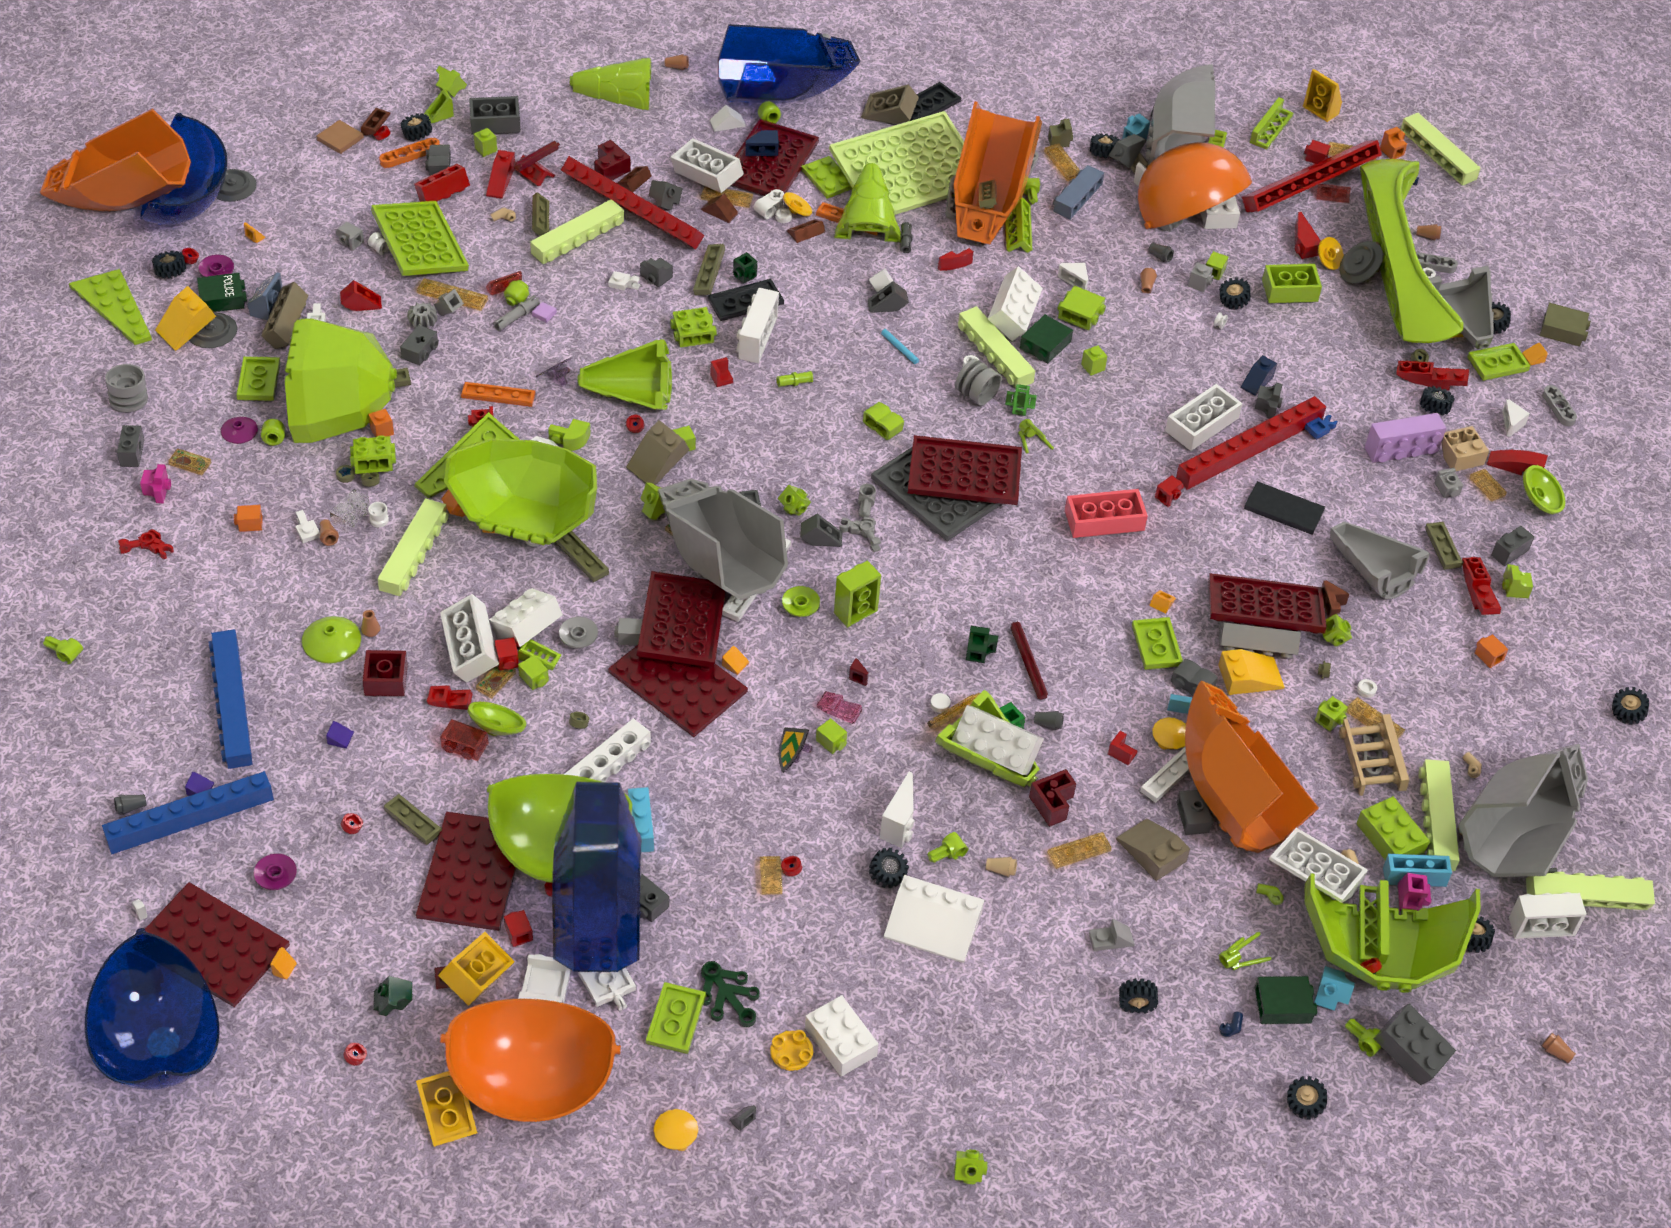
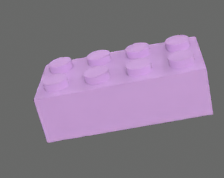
M1438 413L1373 423L1364 448L1372 463L1393 459L1400 460L1405 457H1417L1423 454H1434L1439 451L1446 426Z

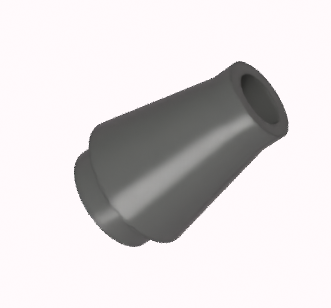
M1151 243L1149 246V252L1153 253L1162 262H1170L1172 260L1174 250L1170 246Z
M1059 711L1035 712L1034 723L1057 730V728L1062 729L1064 713H1059Z
M119 794V797H114L117 814L122 813L124 815L147 806L144 794Z

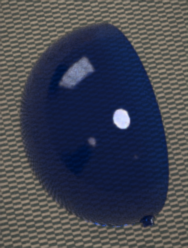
M182 113L175 114L170 126L184 140L191 161L189 172L185 179L186 182L181 188H176L168 194H163L142 204L140 219L149 223L176 225L198 217L216 200L226 178L227 152L220 137L203 122L184 116Z
M139 928L133 936L122 942L109 955L95 977L87 1000L84 1029L90 1057L104 1076L130 1088L156 1090L181 1084L197 1075L210 1064L219 1043L220 1027L217 1008L211 991L200 971L175 945L166 939L146 932L144 928Z

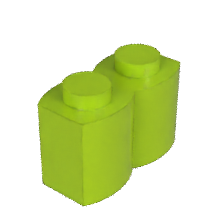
M877 402L863 413L862 421L865 425L875 430L886 440H890L903 430V418L895 412H891L890 408L881 402Z

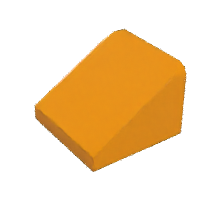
M243 223L245 236L254 243H258L266 238L248 223Z
M1537 343L1522 352L1530 366L1544 363L1548 355L1541 343Z
M1159 590L1153 595L1149 606L1166 614L1176 598Z
M732 646L722 657V666L736 675L749 664L747 658L735 646Z
M282 947L279 948L270 963L273 975L285 980L289 978L297 964Z

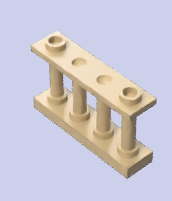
M1382 715L1381 723H1378V725L1350 728L1348 719H1343L1342 727L1339 728L1340 738L1344 739L1354 775L1353 786L1355 789H1358L1359 796H1363L1366 785L1391 782L1397 784L1398 791H1407L1409 777L1391 715ZM1373 733L1383 735V741L1354 744L1352 737ZM1384 749L1388 753L1387 758L1359 761L1357 752ZM1389 766L1393 770V773L1390 775L1364 777L1362 773L1363 768Z

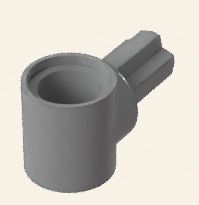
M863 484L859 488V516L862 518L870 516L871 507L875 503L876 488L872 484Z

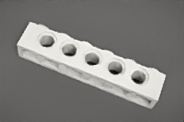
M633 718L567 771L565 775L586 777L605 783L608 777L612 774H617L624 764L633 761L641 750L645 751L650 746V731Z

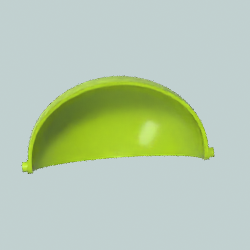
M531 774L508 778L487 787V792L489 793L488 818L498 847L516 868L530 877L541 881L563 883L579 880L598 872L615 858L623 847L630 831L632 822L631 799L620 789L598 780L565 774Z

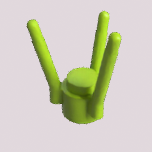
M1030 419L1021 421L1018 434L1021 437L1025 453H1029L1025 436L1033 437L1035 434L1051 450L1054 449L1046 439V436Z
M1257 932L1246 940L1244 937H1241L1227 950L1221 952L1219 960L1226 969L1231 967L1235 971L1241 967L1272 960L1269 956L1239 963L1241 959L1239 950L1255 940L1261 933Z

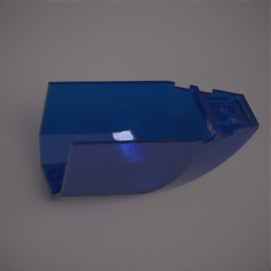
M728 24L718 56V82L726 100L730 102L763 103L771 101L773 103H788L807 99L828 90L848 76L861 60L852 42L833 36L826 38L823 37L822 33L817 32L815 35L807 33L808 30L801 28Z
M576 782L560 828L555 836L552 878L553 959L573 972H618L640 960L642 838L640 833H638L634 817L631 815L629 804L620 783Z

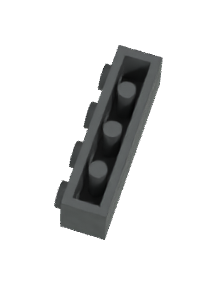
M619 854L604 868L593 874L596 880L607 884L608 889L612 893L620 895L626 905L633 906L643 919L647 918L653 922L669 908L670 896Z

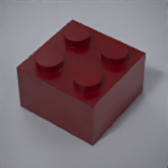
M366 650L362 680L365 696H405L408 669L406 651Z

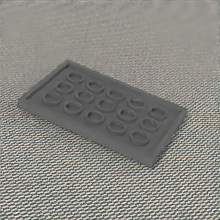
M912 447L871 473L872 480L946 541H949L1000 506V503L908 494Z

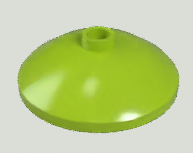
M1532 465L1528 467L1523 474V486L1529 500L1545 513L1558 514L1565 507V495L1557 479L1541 466Z
M329 616L314 621L306 628L302 636L304 652L311 659L321 663L344 661L354 655L361 644V633L357 625L351 620L339 616Z
M479 701L471 703L467 711L470 718L489 735H514L524 731L527 723L520 714L502 705Z

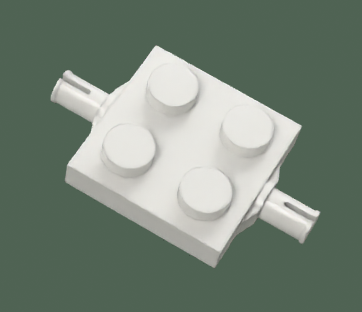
M592 948V951L591 949L588 950L587 954L592 962L578 969V974L596 1007L614 1001L619 1011H622V1008L624 1010L627 1005L622 997L635 991L636 985L618 953L600 958L595 948Z

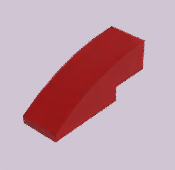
M1497 450L1490 452L1487 465L1522 476V473L1532 465L1545 468L1548 455L1525 450Z

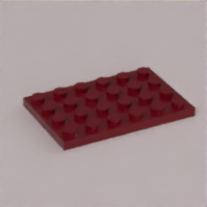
M759 119L734 156L740 159L743 175L732 186L764 196L773 190H781L785 194L819 143V137ZM761 130H778V156H745L746 141Z
M914 435L908 494L1018 505L1022 447Z
M651 571L636 656L714 668L725 590L708 579Z
M1209 573L1210 619L1219 622L1229 621L1236 624L1244 623L1254 626H1268L1275 629L1284 628L1291 629L1292 631L1325 634L1326 619L1322 587Z
M638 645L608 668V673L692 737L699 734L748 692V687L717 664H715L714 668L639 657L636 656Z
M446 811L441 827L442 831L438 837L417 908L416 919L500 931L516 867L498 847L492 834L488 817Z
M190 882L185 885L132 942L133 947L234 1008L271 967L270 963L279 948L282 947L286 950L290 946V942Z

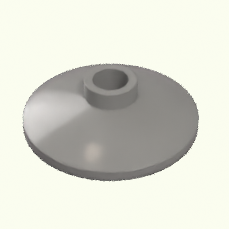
M586 617L569 618L562 623L559 629L561 641L572 648L587 647L594 643L598 636L596 624Z

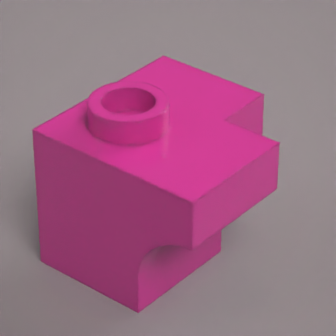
M158 464L154 470H144L140 482L143 495L154 497L156 503L164 504L167 490L171 489V479H168L164 464Z
M1407 873L1398 882L1399 911L1402 909L1419 911L1423 905L1429 906L1431 904L1430 884L1427 882L1426 875Z

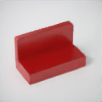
M538 162L519 172L538 186L542 185L547 175L553 178L555 176L554 173Z

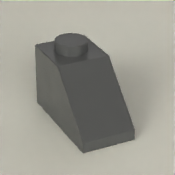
M1136 134L1130 135L1117 141L1109 156L1130 169L1147 140Z
M894 281L868 299L871 313L898 311L909 303L907 291Z
M818 513L801 523L800 537L810 545L842 546V531Z

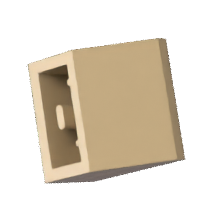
M1473 426L1445 432L1441 442L1444 460L1450 468H1455L1456 471L1484 465L1489 453L1488 448Z

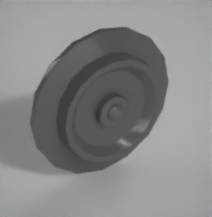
M227 169L217 173L210 179L208 191L210 195L218 200L235 202L252 195L256 190L257 182L249 172L240 169Z
M1365 241L1350 248L1340 263L1339 272L1342 279L1347 283L1357 284L1371 278L1379 270L1383 262L1384 253L1381 246L1376 242Z
M213 312L216 317L189 341L201 348L224 346L236 336L238 327L235 320L229 315Z

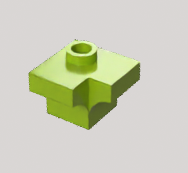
M438 66L436 72L439 74V80L436 86L441 91L445 89L450 96L455 97L458 91L466 88L467 84L460 77V73L453 69L449 71Z
M646 482L640 498L644 502L642 512L650 519L657 520L661 514L665 513L658 493V489L661 487Z
M1507 564L1502 581V589L1505 590L1506 597L1529 598L1533 589L1531 573L1521 572L1519 566Z

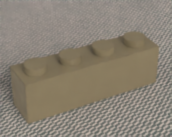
M295 282L281 288L261 335L274 349L289 345L294 323L301 318V312L306 306V300L309 295Z

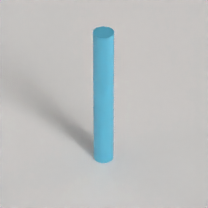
M887 329L882 330L881 334L913 364L919 362V359Z

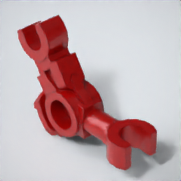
M154 529L143 533L137 540H118L121 554L130 552L132 548L141 547V549H149L154 554L159 553L162 559H166L167 554L165 551L174 552L173 546L165 544L161 540L160 532Z

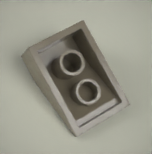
M909 84L871 93L861 118L894 124L908 122L912 117L919 97Z
M658 420L645 434L626 468L643 482L656 485L690 449L683 438Z
M1149 819L1143 820L1116 837V840L1155 881L1187 862L1190 848L1177 834Z

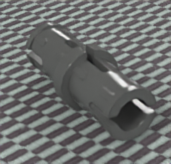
M909 222L901 224L900 251L903 253L911 252L913 236L911 234L912 225Z

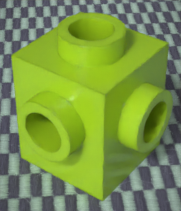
M788 485L777 498L784 505L783 509L790 515L796 514L800 516L811 503L807 498L808 494L803 489Z
M1335 614L1326 619V632L1323 634V637L1334 646L1342 645L1352 639L1351 625L1347 620L1344 621Z
M1332 696L1327 701H1322L1319 705L1315 721L1331 732L1338 724H1343V719L1347 718L1346 712L1348 707L1342 701Z
M968 1149L966 1152L956 1151L954 1180H962L966 1184L982 1182V1175H987L988 1162L984 1161L983 1153H979V1151L974 1149Z

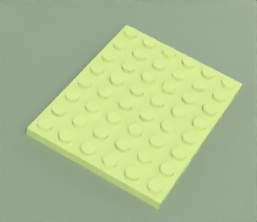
M943 111L830 144L829 150L852 188L865 165L868 163L878 165L888 188L889 198L896 215L947 199L949 182L956 175L964 140L947 113Z

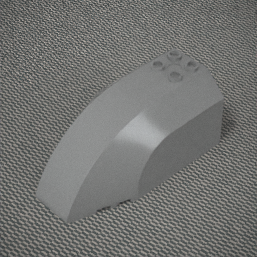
M1213 65L1195 67L1178 74L1169 80L1158 93L1154 104L1151 126H1149V139L1146 142V149H1149L1146 151L1145 158L1148 160V166L1158 156L1171 148L1187 143H1205V136H1215V80Z
M687 479L658 489L676 546L685 562L693 570L740 600L748 599L755 594L765 593L767 590L775 587L788 566L783 519L735 490L723 491L721 486L709 487L708 483L694 479Z
M1580 744L1569 745L1516 760L1505 765L1494 774L1459 823V831L1464 839V850L1467 852L1470 861L1493 877L1546 876L1576 825L1577 820L1574 818L1575 812L1580 811L1579 798L1584 797L1588 776Z

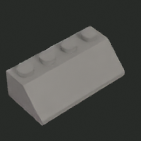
M1227 622L1219 623V645L1224 646V650H1235V647L1250 652L1262 650V654L1273 656L1274 652L1281 653V657L1292 658L1293 654L1298 655L1301 632Z

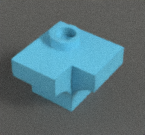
M1140 113L1135 115V117L1133 115L1130 116L1127 120V126L1124 127L1122 139L1136 134L1147 140L1150 121Z
M1325 966L1314 1003L1334 1011L1337 1002L1348 1005L1355 983L1345 977L1346 972Z

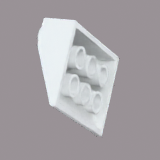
M1295 828L1269 858L1270 861L1305 882L1310 873H1315V887L1341 903L1350 899L1356 893L1368 871L1366 868L1298 828Z
M904 875L884 938L964 963L982 915L984 900Z

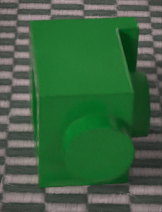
M1012 702L1000 707L1001 712L1011 724L1024 729L1026 717Z

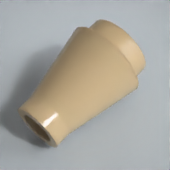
M1012 857L987 858L986 870L1010 877V875L1015 876L1017 859H1012Z

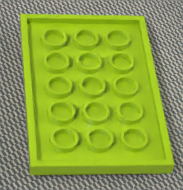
M437 201L371 206V212L402 276L468 271L469 264Z

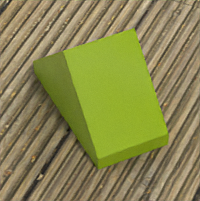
M445 89L440 92L424 113L429 116L431 123L454 117L453 100Z

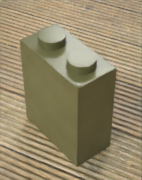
M1549 302L1544 315L1540 336L1580 347L1582 341L1585 342L1588 336L1587 331L1591 323L1588 320L1590 313Z

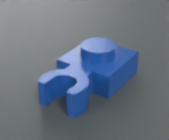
M1331 415L1325 416L1324 420L1318 417L1306 423L1304 429L1315 439H1318L1328 434L1330 429L1336 428L1338 421L1330 422Z

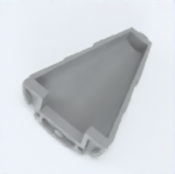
M1489 266L1473 268L1468 279L1441 284L1442 279L1440 276L1429 278L1441 296L1462 319L1463 331L1461 334L1477 349L1483 350L1489 347L1493 339L1494 312H1492L1491 271Z
M1342 522L1332 527L1330 531V539L1344 558L1350 561L1356 571H1359L1369 585L1385 599L1399 597L1409 590L1415 583L1413 579L1418 573L1422 574L1429 559L1430 553L1423 549L1347 522Z

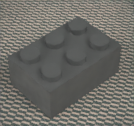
M518 96L469 98L471 135L486 128L493 134L521 132Z
M1410 1003L1399 1009L1373 1038L1420 1085L1432 1080L1457 1051Z

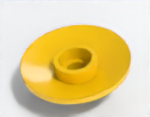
M791 192L784 194L783 199L793 214L810 216L812 214L811 206L803 198Z
M1326 237L1321 240L1318 254L1322 264L1329 270L1338 269L1344 257L1340 243L1333 237Z

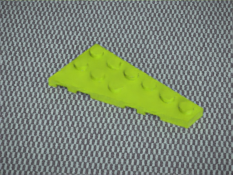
M120 269L68 283L69 288L76 291L82 299H85L103 318L110 321L111 325L119 329L134 345L152 340L151 334Z
M488 412L415 483L414 487L427 498L447 490L448 487L444 483L446 459L453 451L488 439H520Z

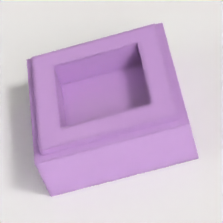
M541 302L532 311V316L547 323L557 313V310Z

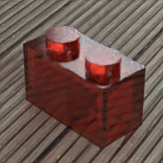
M453 719L450 720L440 736L441 748L448 753L454 752L462 755L467 760L473 759L478 761L489 744L488 732Z

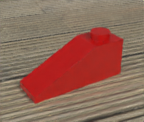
M498 150L494 159L486 196L503 199L514 172L515 152Z
M1298 212L1295 223V252L1302 259L1319 256L1318 247L1321 240L1303 213Z

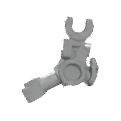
M864 516L861 521L856 520L854 522L848 518L841 519V524L843 525L839 526L840 531L843 533L850 531L851 534H861L863 537L868 538L873 552L881 550L879 547L881 541L874 535L876 521L873 518Z

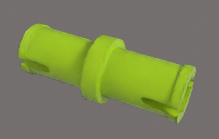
M812 371L803 373L792 372L789 375L777 376V386H798L801 383L813 382Z

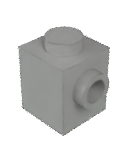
M1197 262L1191 271L1188 287L1204 292L1213 281V268Z
M619 618V626H615L614 637H618V645H638L642 619Z

